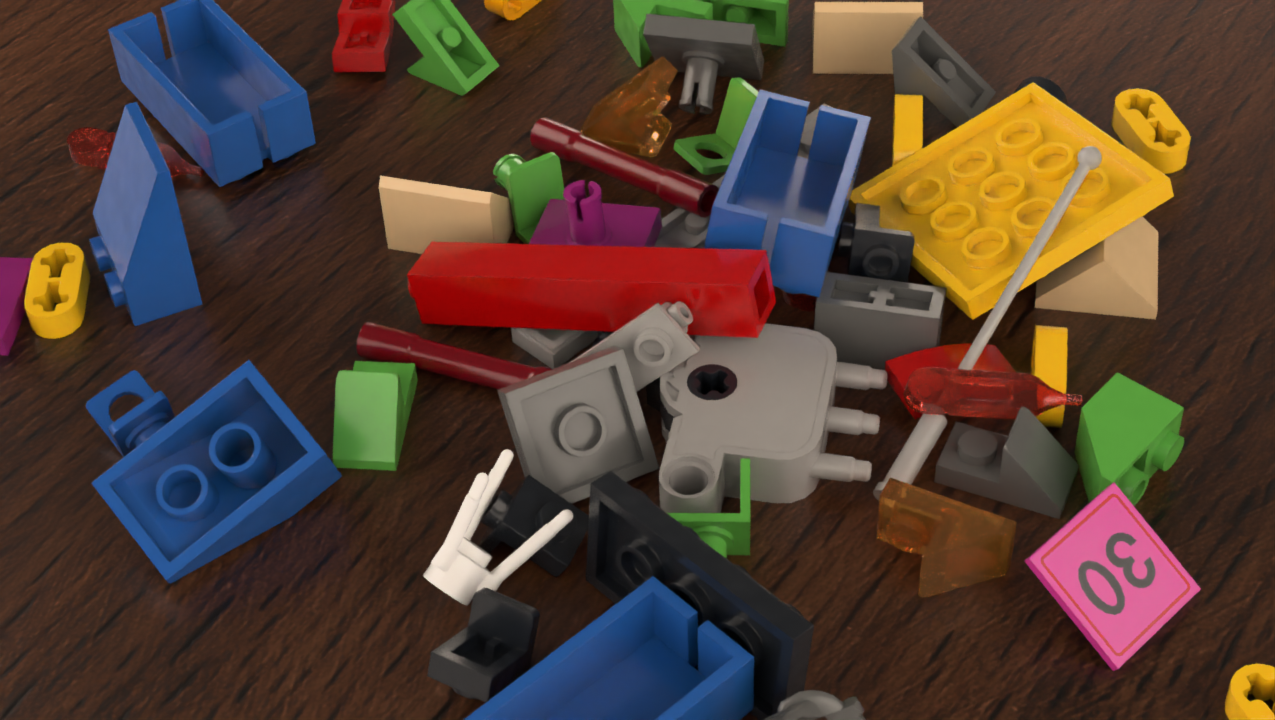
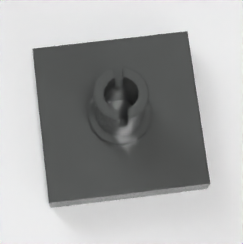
M646 14L643 35L658 70L685 72L681 100H679L678 105L679 109L695 114V108L698 106L700 107V115L712 113L717 76L741 77L742 79L752 80L762 79L764 57L755 24Z
M612 346L497 390L525 478L530 475L571 504L590 497L591 483L610 471L627 482L659 469L623 348Z

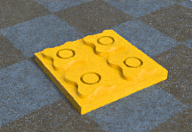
M1032 82L852 190L848 205L853 214H855L856 203L880 206V228L912 232L915 242L911 266L934 286L946 288V297L974 320L994 308L1078 167L1077 156L1082 148L1094 146L1099 149L1102 154L1101 164L1096 169L1089 170L1018 292L1136 219L1144 216L1149 211L1174 197L1168 176Z

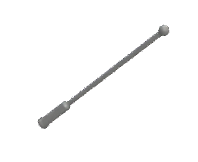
M1086 146L1079 151L1077 156L1078 167L934 409L924 411L883 482H878L873 490V495L882 504L893 509H901L905 503V494L947 425L945 417L947 410L1089 170H1094L1101 164L1102 154L1096 147Z

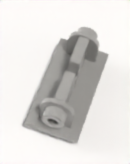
M681 301L675 304L665 302L660 305L657 303L571 362L612 346L623 348L637 392L699 352L700 347L687 334L688 325L693 322L692 313Z

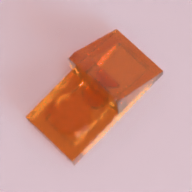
M664 56L660 57L594 104L579 131H582L589 138L626 153L646 157L656 156L671 130L670 121L660 111L671 99V95L667 91L678 70Z
M890 478L879 498L877 539L889 543L902 551L922 555L918 595L924 598L1006 575L1011 566L1017 522Z

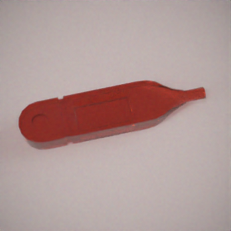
M91 127L74 130L67 137L71 158L76 163L91 167L96 165L97 168L106 170L117 133H108L105 130ZM156 142L170 170L171 177L181 174L203 176L204 170L202 167L187 163L178 155L174 148L167 144Z
M923 367L912 372L903 393L904 400L909 408L918 413L934 415L948 413L950 416L1015 420L1021 406L1028 408L1037 417L1043 412L1061 405H1082V395L1063 394L1032 374L967 369H952L948 371L947 368Z

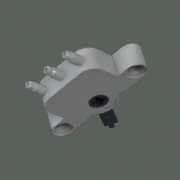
M765 323L758 338L696 335L694 342L700 347L699 352L646 386L647 404L660 412L662 417V435L667 442L659 470L660 508L666 513H721L724 497L740 499V458H750V500L792 503L804 499L816 489L820 479L851 482L853 480L867 482L871 478L872 464L869 461L856 460L853 456L825 453L829 432L860 435L862 433L875 435L879 432L880 417L877 414L864 413L862 410L834 407L836 387L883 390L887 386L888 372L882 369H874L870 365L837 362L836 347L828 337L818 331ZM599 331L593 346L614 332Z

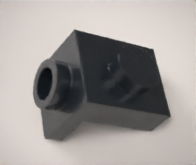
M856 203L853 223L842 221L837 257L848 258L847 275L908 283L915 242L914 234L910 231L880 228V206Z
M528 475L511 494L501 489L492 499L480 521L488 529L478 546L490 554L503 541L516 550L560 512L568 509L573 513L572 521L529 558L557 578L569 566L589 526V515Z
M482 588L473 596L468 627L431 652L427 676L452 687L457 694L465 698L479 699L484 702L489 701L530 670L540 618L539 611L534 607L489 588Z

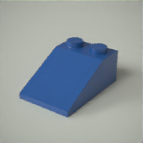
M138 103L127 104L123 110L93 210V217L99 236L90 238L89 242L99 271L111 270V272L104 274V278L114 306L126 305L134 326H138L203 304L170 170Z
M248 360L95 479L92 485L161 575L171 584L289 519L340 479L342 475L319 444L251 361Z

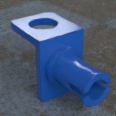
M135 370L124 375L86 403L88 412L123 457L175 418L165 394L162 391L154 393L140 373ZM124 395H135L143 400L142 403L113 422L111 420L110 409L118 398Z

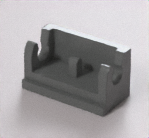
M827 272L820 297H817L814 331L820 332L832 341L836 347L837 362L870 365L872 368L885 370V361L940 345L946 288Z

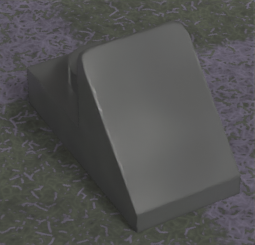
M921 16L912 23L892 50L895 94H924L937 107L940 113L946 116L956 127L981 114L996 93Z
M1021 406L1009 436L956 421L936 464L934 482L1060 519L1078 474L1079 465L1028 408Z

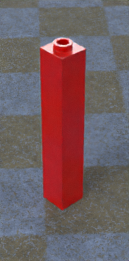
M431 241L407 274L409 294L415 300L422 324L615 332L657 303L660 305L665 302L675 304L681 301L690 309L693 316V322L688 325V335L758 338L776 304L766 250Z

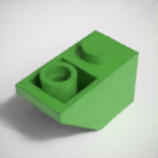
M1117 372L1081 409L1074 452L1088 502H1091L1108 485L1115 482L1128 500L1135 506L1143 496L1152 475L1158 469L1163 471L1169 470L1181 453L1184 437L1179 435L1184 407Z

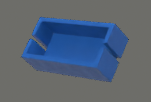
M178 0L161 7L172 57L168 59L165 57L156 16L152 12L108 29L121 81L219 187L232 181L240 180L246 175L263 168V159L269 158L274 163L316 144L307 92L213 0Z
M759 90L712 205L704 248L766 250L773 286L791 294L803 293L820 297L857 177L871 117L821 105L807 159L799 157L798 152L810 102Z
M652 576L464 720H741L754 709V656L709 620L698 627V611Z

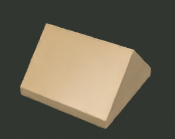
M815 2L812 19L813 74H893L892 50L912 23L920 16L923 18V2Z
M380 176L379 193L388 249L422 254L431 241L507 243L512 234L514 222L510 200L507 197L485 191Z
M1140 217L1053 270L1045 277L1037 280L1035 308L1156 320L1158 311V231L1144 217Z

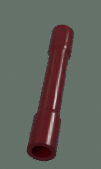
M547 117L539 119L531 130V144L538 150L546 153L554 152L560 159L570 163L577 162L659 196L666 203L697 216L706 218L711 215L712 205L719 191L716 185L679 170L666 169L587 137L582 131Z
M366 322L362 326L357 338L356 349L360 357L379 362L415 363L418 369L498 390L552 370V368L544 366L532 367L423 339L416 333L373 322Z

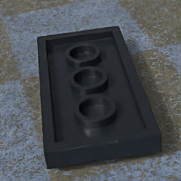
M612 471L591 483L586 581L617 604L654 576L698 611V627L709 620L754 656V709L750 713L758 720H764L777 713L781 701L800 691H804L814 625L806 620L798 609L790 604H785L756 582L744 568L731 563L705 543L693 529L680 524L655 505L644 492L634 489Z

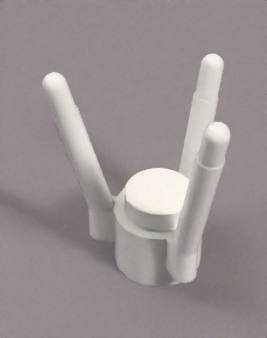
M509 449L501 452L489 475L479 473L476 476L445 542L423 575L424 578L437 588L466 606L469 605L474 594L482 588L496 591L508 576L555 537L573 519L572 511L568 509L563 510L491 572L486 568L492 556L470 540L513 460L514 454Z

